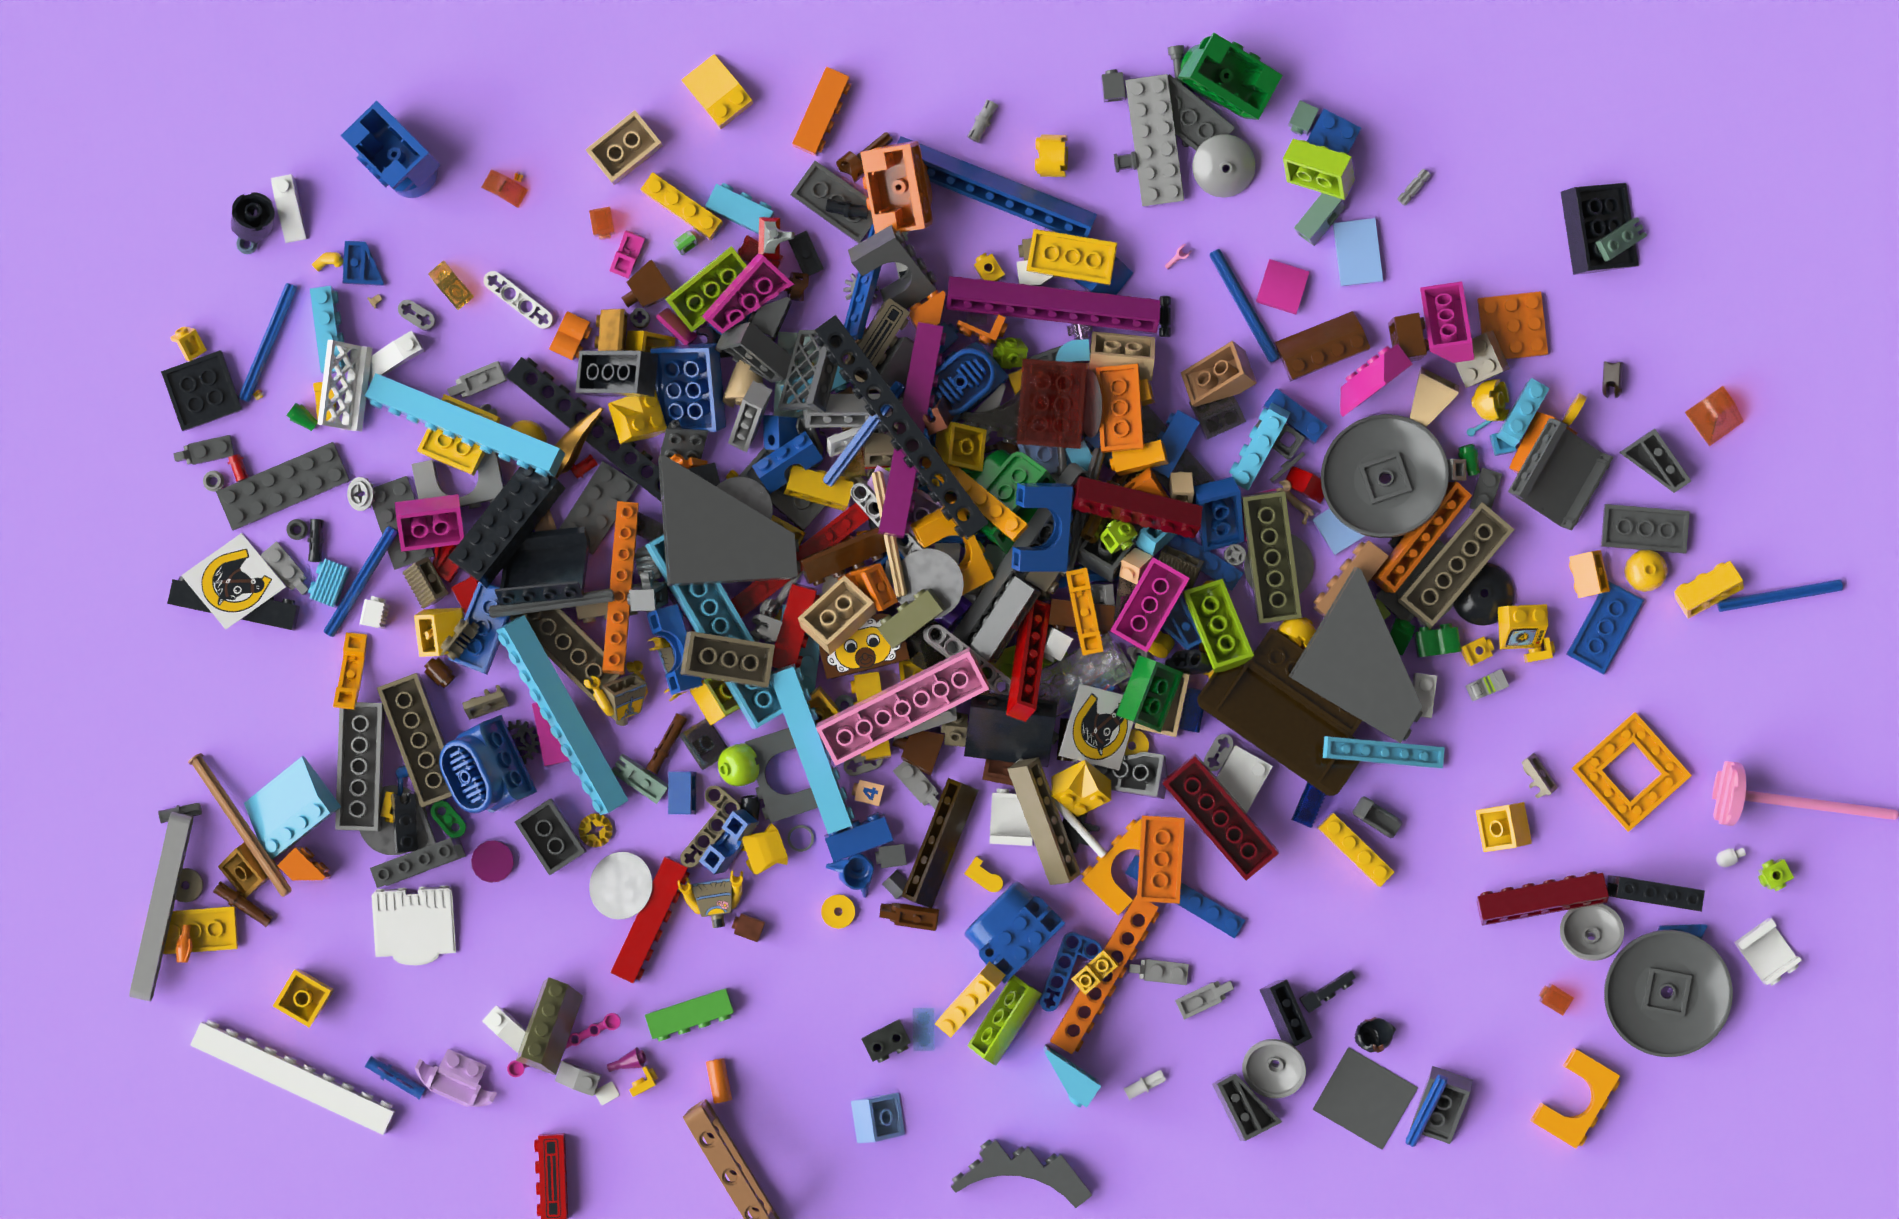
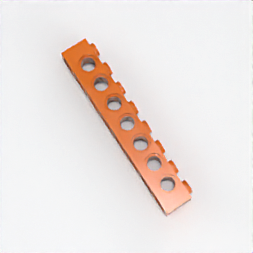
M617 501L609 588L614 591L615 599L612 602H608L602 667L603 673L625 675L630 605L627 602V595L629 590L632 589L639 515V503Z
M1137 894L1134 896L1133 901L1128 906L1104 947L1110 955L1114 951L1122 952V960L1118 962L1119 965L1112 971L1110 980H1102L1095 986L1101 990V996L1098 999L1090 998L1089 992L1085 995L1081 990L1078 991L1052 1035L1050 1042L1070 1054H1073L1074 1051L1079 1052L1084 1043L1081 1040L1085 1032L1089 1034L1095 1024L1092 1022L1096 1014L1100 1016L1106 1005L1103 1001L1106 996L1111 997L1117 987L1114 985L1116 979H1121L1127 970V967H1125L1128 959L1132 961L1138 951L1135 947L1139 940L1141 942L1145 940L1149 933L1146 928L1150 922L1155 923L1160 914L1157 912L1159 907L1151 902L1137 901ZM1136 914L1144 916V923L1141 926H1135L1132 922ZM1129 932L1133 934L1134 939L1131 944H1124L1122 942V935ZM1082 1006L1090 1008V1015L1086 1018H1082L1078 1014V1010ZM1072 1024L1080 1028L1076 1036H1071L1067 1032L1068 1027Z

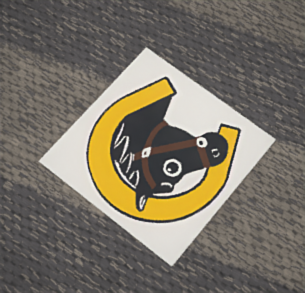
M242 533L181 575L225 630L286 587Z
M1079 684L1058 756L1078 761L1086 760L1091 764L1120 770L1133 725L1132 721L1116 715L1123 695Z

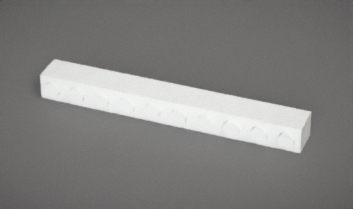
M208 1019L207 1022H200L190 1046L381 1135L386 1134L396 1112L392 1108L393 1105L384 1100H381V1102L373 1100L374 1096L362 1091L360 1094L354 1091V1086L343 1082L341 1085L335 1082V1078L326 1073L319 1075L315 1073V1068L306 1064L302 1067L296 1064V1059L287 1055L284 1058L276 1055L277 1051L266 1046L263 1049L257 1046V1041L248 1037L244 1040L238 1037L239 1033L228 1028L226 1031L218 1028L219 1024Z

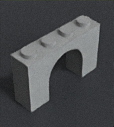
M492 451L491 454L485 452L477 469V485L468 495L459 497L460 507L469 506V509L482 507L481 503L490 502L491 504L503 489L504 482L498 453ZM428 460L411 464L418 499L448 496L439 485L435 461Z

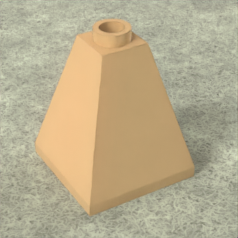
M1421 367L1410 419L1427 427L1455 399L1459 393V385Z

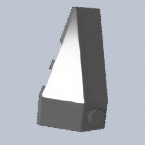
M1140 752L1127 756L1124 755L1120 770L1091 764L1111 780V791L1159 799L1165 798L1166 787L1162 782L1168 774L1166 756L1163 754Z

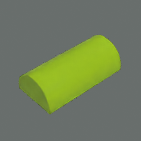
M730 246L665 298V300L687 328L693 332L706 321L702 317L703 314L747 265L734 248Z
M1223 578L1183 591V597L1214 672L1233 669L1254 657Z
M1013 975L967 1046L983 1059L997 1066L1042 993Z

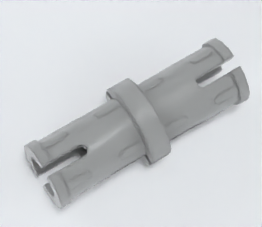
M986 99L982 110L974 119L976 121L967 135L969 139L977 143L980 142L984 131L990 126V120L999 105Z

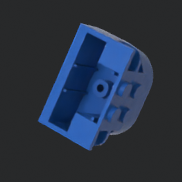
M377 100L340 135L359 154L356 158L385 188L389 185L400 196L417 198L426 194L434 186L438 176V168L441 165Z
M976 340L965 349L951 352L945 358L944 363L936 366L935 375L939 376L937 386L932 387L931 395L935 396L932 408L937 405L942 397L941 395L944 394L953 410H949V413L954 416L951 422L957 423L995 392L1002 383L1007 382L1009 376L991 354ZM962 382L963 385L958 386L957 383ZM928 408L927 414L932 419L934 416L931 408Z
M502 715L483 721L460 733L455 740L448 742L440 753L439 764L442 775L455 802L467 812L500 811L537 792Z
M1014 882L966 929L964 936L979 950V956L986 965L990 961L1006 975L1002 980L1005 984L1065 922L1042 898L1033 896L1020 882Z

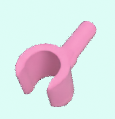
M1182 244L1178 248L1177 254L1165 267L1169 269L1180 259H1186L1192 250L1186 254L1183 253L1182 248L1186 244Z

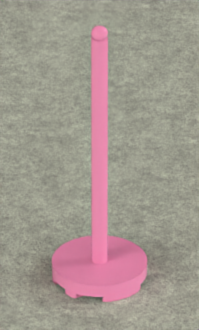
M1725 761L1723 770L1718 771L1713 786L1712 799L1716 800L1713 817L1719 821V824L1734 826L1738 822L1745 801L1896 820L1899 817V812L1895 809L1746 790L1745 769L1739 762Z

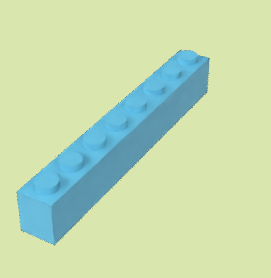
M794 663L771 671L770 678L827 833L830 834L852 826V819H855L851 806L847 807L845 799H848L845 788H840L838 780L840 775L837 767L833 768L830 761L832 758L816 729V720L819 718L815 707H810L808 700H811L808 688H803L801 680H804L801 669L796 668Z

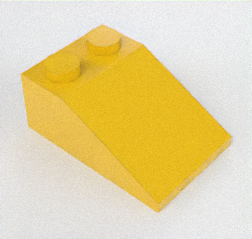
M715 54L681 79L720 130L753 105V100Z

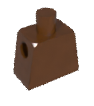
M651 259L626 282L631 291L621 298L628 308L639 301L643 309L665 300L673 291Z
M921 731L909 735L908 738L903 737L894 740L892 746L903 750L901 760L931 776L945 735Z

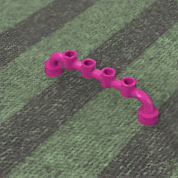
M609 1013L602 1022L598 1024L593 1023L588 1029L579 1033H572L569 1036L566 1048L577 1046L582 1040L591 1036H598L605 1029L616 1030L621 1024L620 1016L616 1013ZM596 1026L598 1033H592L591 1027ZM573 1035L579 1037L578 1043L572 1041ZM513 1060L508 1064L507 1072L512 1077H520L529 1065Z

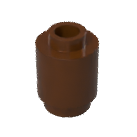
M432 657L424 665L426 668L424 673L438 687H447L456 677L453 671L439 657L436 660Z

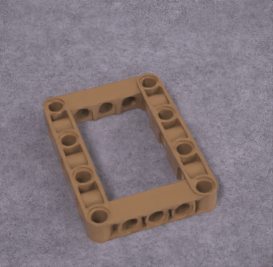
M704 1099L689 1108L684 1114L683 1119L743 1219H780L709 1101Z

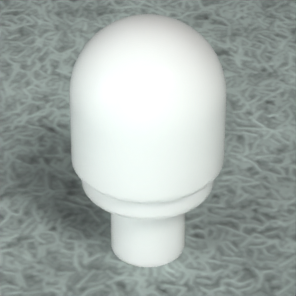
M1733 848L1723 850L1717 854L1716 862L1724 868L1732 866L1739 862L1738 858L1746 856L1744 848L1735 851Z

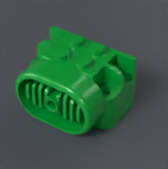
M1215 32L1211 36L1203 38L1200 44L1193 46L1186 52L1181 62V72L1178 78L1193 92L1245 119L1259 120L1283 76L1261 62V58L1252 52L1248 54L1243 51L1244 47L1234 41L1231 43Z
M1002 449L992 452L984 459L982 472L974 471L970 476L1027 524L1038 508H1023L1016 505L1017 483H1056L1047 469L1022 452L1011 454ZM990 522L985 528L980 530L987 539L999 545L1005 554L1009 552L1015 543Z

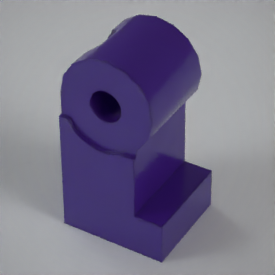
M961 596L959 603L951 612L934 620L948 630L963 617L972 603L964 596Z

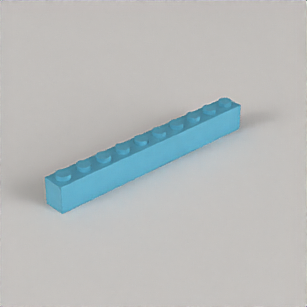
M376 373L365 394V397L371 401L370 405L381 409L382 406L389 409L388 412L399 417L400 414L407 416L406 419L415 424H418L419 421L425 423L424 427L432 431L442 430L444 431L443 435L454 439L455 436L462 439L461 442L473 447L476 444L480 446V450L491 454L492 451L498 453L499 458L508 462L511 459L515 460L518 466L525 469L532 467L536 469V473L547 477L548 474L555 477L565 456V453L558 447Z
M525 615L515 618L497 629L499 641L508 650L509 659L517 666L521 680L530 689L531 698L539 705L540 713L548 721L552 735L561 744L562 753L570 760L571 768L579 776L583 790L592 799L593 808L602 815L610 813L627 802V796Z

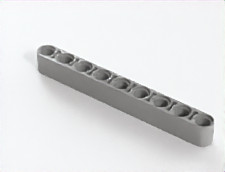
M171 812L130 987V998L151 1002L153 999L192 830L193 816Z

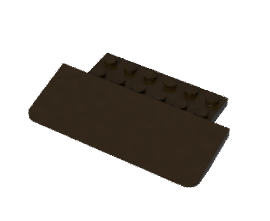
M1271 627L1253 652L1254 657L1251 660L1233 669L1212 674L1198 695V705L1328 796H1334L1340 792L1360 761L1323 758L1324 736L1356 739L1352 735L1362 720L1289 677L1304 649Z

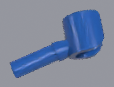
M400 766L396 770L398 779L397 795L399 796L403 794V778L409 777L406 766Z

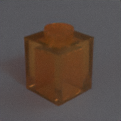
M610 207L589 210L593 236L595 238L599 237V240L610 239L611 235L616 234L612 209Z
M1550 983L1548 986L1544 985L1538 995L1541 997L1539 999L1540 1003L1562 1016L1574 999V997Z

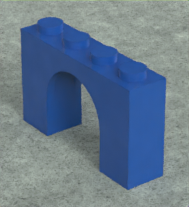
M1017 483L1016 505L1023 508H1047L1052 514L1054 528L1050 538L1042 545L1035 547H1013L1011 568L1019 572H1067V566L1070 563L1068 550L1072 539L1070 533V523L1073 521L1071 507L1075 497L1072 486L1065 483Z

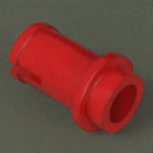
M240 454L228 457L229 462H227L228 465H231L236 482L249 478L242 461L244 457H241Z
M589 454L578 464H573L570 470L577 479L580 477L584 478L583 475L597 466L598 463Z

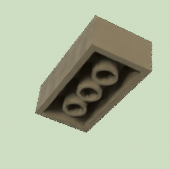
M690 631L686 634L680 674L767 688L769 687L775 645Z

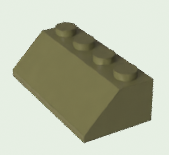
M550 977L544 980L516 1061L556 1075L583 995L566 983Z

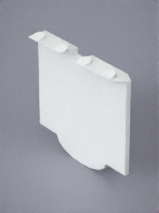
M450 886L419 887L418 894H406L407 888L377 889L371 895L375 957L392 956L400 964L417 966L433 962L438 958L439 954L456 953L453 891Z

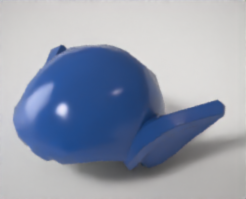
M855 854L848 859L826 864L825 867L827 869L839 872V879L845 886L853 890H861L863 898L867 897L874 873V864L862 854Z

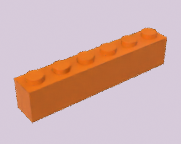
M1448 482L1445 498L1438 511L1420 528L1405 534L1371 580L1384 592L1395 593L1472 495L1460 483Z

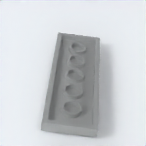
M1168 74L1125 80L1142 206L1185 201Z

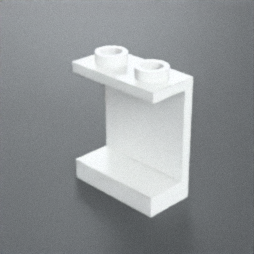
M997 789L996 793L992 792L989 844L1032 846L1031 832L1017 794L1009 793V789Z
M1767 918L1735 941L1734 944L1762 983L1772 986L1782 979V974L1785 972L1791 973L1799 967L1798 963L1802 960L1794 954L1776 929L1777 925L1773 919Z

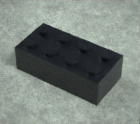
M579 351L575 393L589 396L654 397L659 354L645 351Z

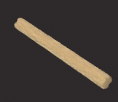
M877 471L872 473V479L881 519L886 485L883 472ZM884 535L896 597H902L907 595L897 540L896 537Z

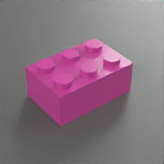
M459 494L395 502L401 552L457 545L464 538Z

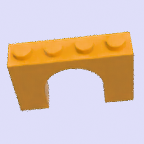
M1148 379L1140 380L1142 406L1155 403L1150 381ZM1162 440L1145 443L1144 449L1111 452L1112 458L1109 459L1112 471H1116L1119 476L1146 470L1149 467L1154 468L1169 464Z
M943 507L910 525L918 543L924 548L944 537L951 535L959 536L954 530V527H956L952 519L948 521L941 512ZM961 510L957 513L961 521L968 520L967 515L969 514L967 511ZM975 535L968 540L962 537L965 544V554L963 560L958 565L964 581L962 596L994 579L991 572L994 570L988 559H985L983 555L985 549L982 543L977 541Z
M1140 818L1138 821L1133 819L1125 827L1128 831L1123 836L1119 834L1111 842L1113 847L1102 858L1097 856L1098 862L1093 867L1089 865L1081 873L1084 876L1081 880L1118 916L1133 900L1114 882L1111 866L1115 857L1122 851L1127 849L1140 850Z
M1573 1048L1563 1067L1583 1078L1589 1085L1591 1100L1587 1109L1579 1115L1568 1117L1540 1103L1530 1121L1577 1149L1578 1146L1581 1147L1587 1139L1585 1134L1589 1127L1593 1128L1597 1123V1114L1600 1109L1604 1110L1609 1102L1607 1097L1610 1092H1614L1618 1088L1620 1075Z

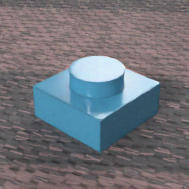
M1498 433L1490 435L1495 456L1517 451L1516 446L1513 447L1497 438Z

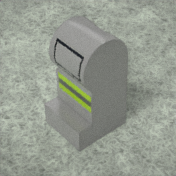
M1499 669L1465 687L1471 700L1475 701L1509 687V684L1502 669Z

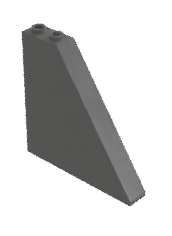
M666 456L659 457L667 586L785 580L798 577V573L801 572L800 561L796 559V552H799V541L795 539L794 533Z
M1354 567L1289 677L1401 743L1402 740L1406 741L1412 730L1410 727L1413 722H1418L1423 713L1421 711L1423 706L1363 572L1358 567Z

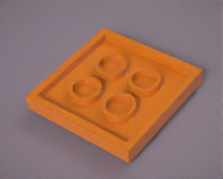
M1541 291L1477 299L1481 334L1493 330L1506 359L1548 355Z

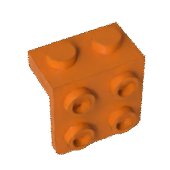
M998 314L990 333L960 320L957 322V328H959V333L967 337H971V335L979 337V342L990 346L991 343L996 344L999 336L1003 338L1008 324L1005 323L1006 317Z

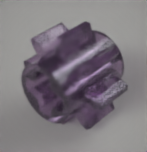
M1071 323V325L1066 326L1068 336H1073L1074 340L1089 338V332L1093 331V327L1090 325Z

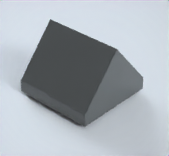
M896 870L882 885L897 899L902 895L908 880Z

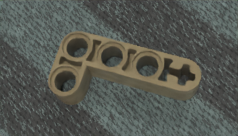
M710 786L705 791L706 801L717 811L682 852L680 860L686 867L691 868L699 864V860L709 847V845L705 848L699 845L698 839L700 836H707L710 844H714L725 832L723 829L715 831L712 828V822L715 819H720L724 825L730 816L725 810L726 805L732 802L737 806V810H741L739 802L719 786ZM712 789L719 790L721 796L718 801H712L709 798V792ZM694 844L695 847L698 850L703 851L702 855H700V853L697 852L694 856V859L696 861H691L687 863V857L685 855L686 853H693L695 849L691 847Z

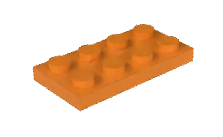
M1139 364L1097 367L1096 377L1102 397V416L1099 427L1101 452L1144 449Z
M1142 815L1137 901L1180 904L1185 818Z

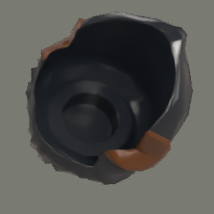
M1381 1018L1365 1019V1021L1360 1022V1025L1357 1026L1356 1033L1354 1034L1355 1042L1367 1052L1379 1053L1391 1044L1396 1028Z

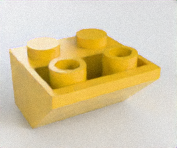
M463 608L423 609L414 615L419 657L441 656L443 649L440 647L449 635L451 637L454 636L456 633L454 628L461 619H464Z

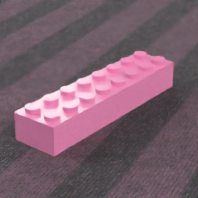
M969 647L817 723L816 729L835 766L989 690V683Z

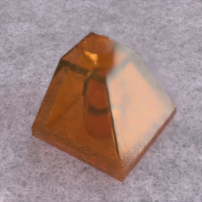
M1724 386L1717 388L1684 412L1708 446H1711L1744 422L1736 403Z

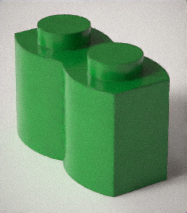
M1452 623L1441 624L1440 629L1435 630L1427 626L1419 627V632H1414L1417 658L1461 652L1458 626L1453 627Z

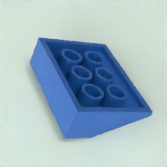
M717 343L650 349L651 353L659 354L655 391L667 428L672 420H678L682 429L717 432L726 427L725 406L722 402L723 384L720 352L714 350Z

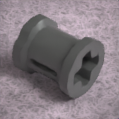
M1134 151L1131 154H1113L1116 173L1124 169L1137 170Z
M636 308L631 312L630 320L635 327L642 329L649 325L650 315L643 308ZM639 313L646 317V319L642 320V323L635 319V317L639 316Z

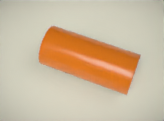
M719 1058L706 1061L714 1104L733 1100L725 1059Z

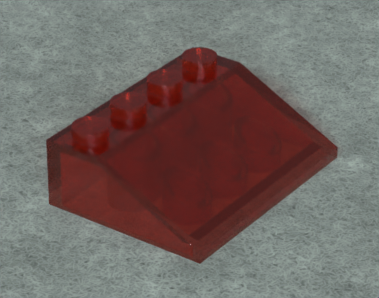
M1023 359L1017 444L1083 448L1089 363Z

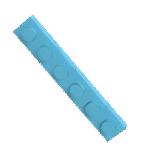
M1324 736L1323 758L1443 768L1445 747Z

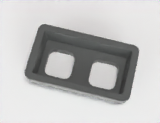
M1259 420L1258 423L1255 425L1256 427L1259 426L1261 420ZM1285 423L1272 448L1286 459H1291L1305 438ZM1285 432L1291 433L1296 438L1290 447H1287L1280 441Z

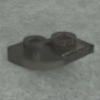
M639 512L638 536L651 542L664 534L662 523Z

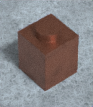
M741 913L740 917H735L731 928L735 929V935L758 943L765 921Z

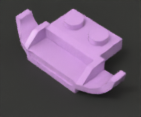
M447 1049L439 1067H432L422 1059H419L415 1066L418 1077L429 1091L467 1108L490 1105L497 1094L494 1091L489 1092L481 1089V1086L478 1085L486 1065L450 1049Z

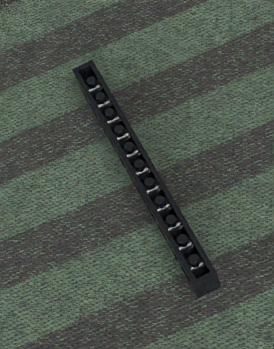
M834 315L816 328L814 339L821 348L824 346L829 352L826 354L833 365L837 363L840 367V375L846 382L850 381L854 386L852 391L858 399L863 398L867 404L864 407L870 416L873 417L875 415L879 420L877 425L884 434L888 432L892 438L890 442L897 452L899 450L902 451L905 456L903 460L910 469L913 467L918 473L916 478L922 486L926 484L930 489L929 496L935 503L939 502L943 507L941 512L948 521L952 519L956 527H954V530L959 537H965L968 540L985 528L989 522L838 317ZM837 337L841 339L842 345L840 347H833L830 344V340ZM845 355H852L855 362L847 365L843 362L842 358ZM858 372H864L868 378L864 382H859L856 380L855 375ZM871 389H876L880 392V397L878 399H871L868 396V392ZM885 406L893 410V414L889 417H885L881 413V409ZM896 424H903L906 431L903 434H897L893 427ZM909 441H915L918 444V449L916 451H909L906 444ZM923 458H927L931 462V466L927 469H923L919 465V461ZM934 476H941L944 480L943 485L935 486L932 483ZM953 493L957 501L952 504L947 503L945 495ZM965 510L969 513V519L961 521L957 513Z
M521 357L506 375L510 381L570 429L577 424L576 417L578 414H591L585 408L588 404L579 397L576 400L569 395L571 391L562 383L560 386H557L552 382L555 378L547 371L541 373L536 369L538 364L529 357L526 360ZM532 373L537 374V382L533 385L528 384V375ZM546 387L554 388V395L550 398H546L543 395ZM563 400H569L571 403V407L567 411L560 410V403ZM600 415L592 427L586 442L661 502V490L658 488L660 482L659 465L656 466L651 461L653 457L645 450L640 453L635 449L637 445L635 442L620 444V448L617 451H611L609 443L612 440H618L615 426L604 424L602 422L604 417ZM598 426L602 427L604 430L603 435L595 438L592 434L593 429ZM629 453H634L637 456L634 464H627L625 461ZM646 466L653 468V474L649 478L642 476V470Z

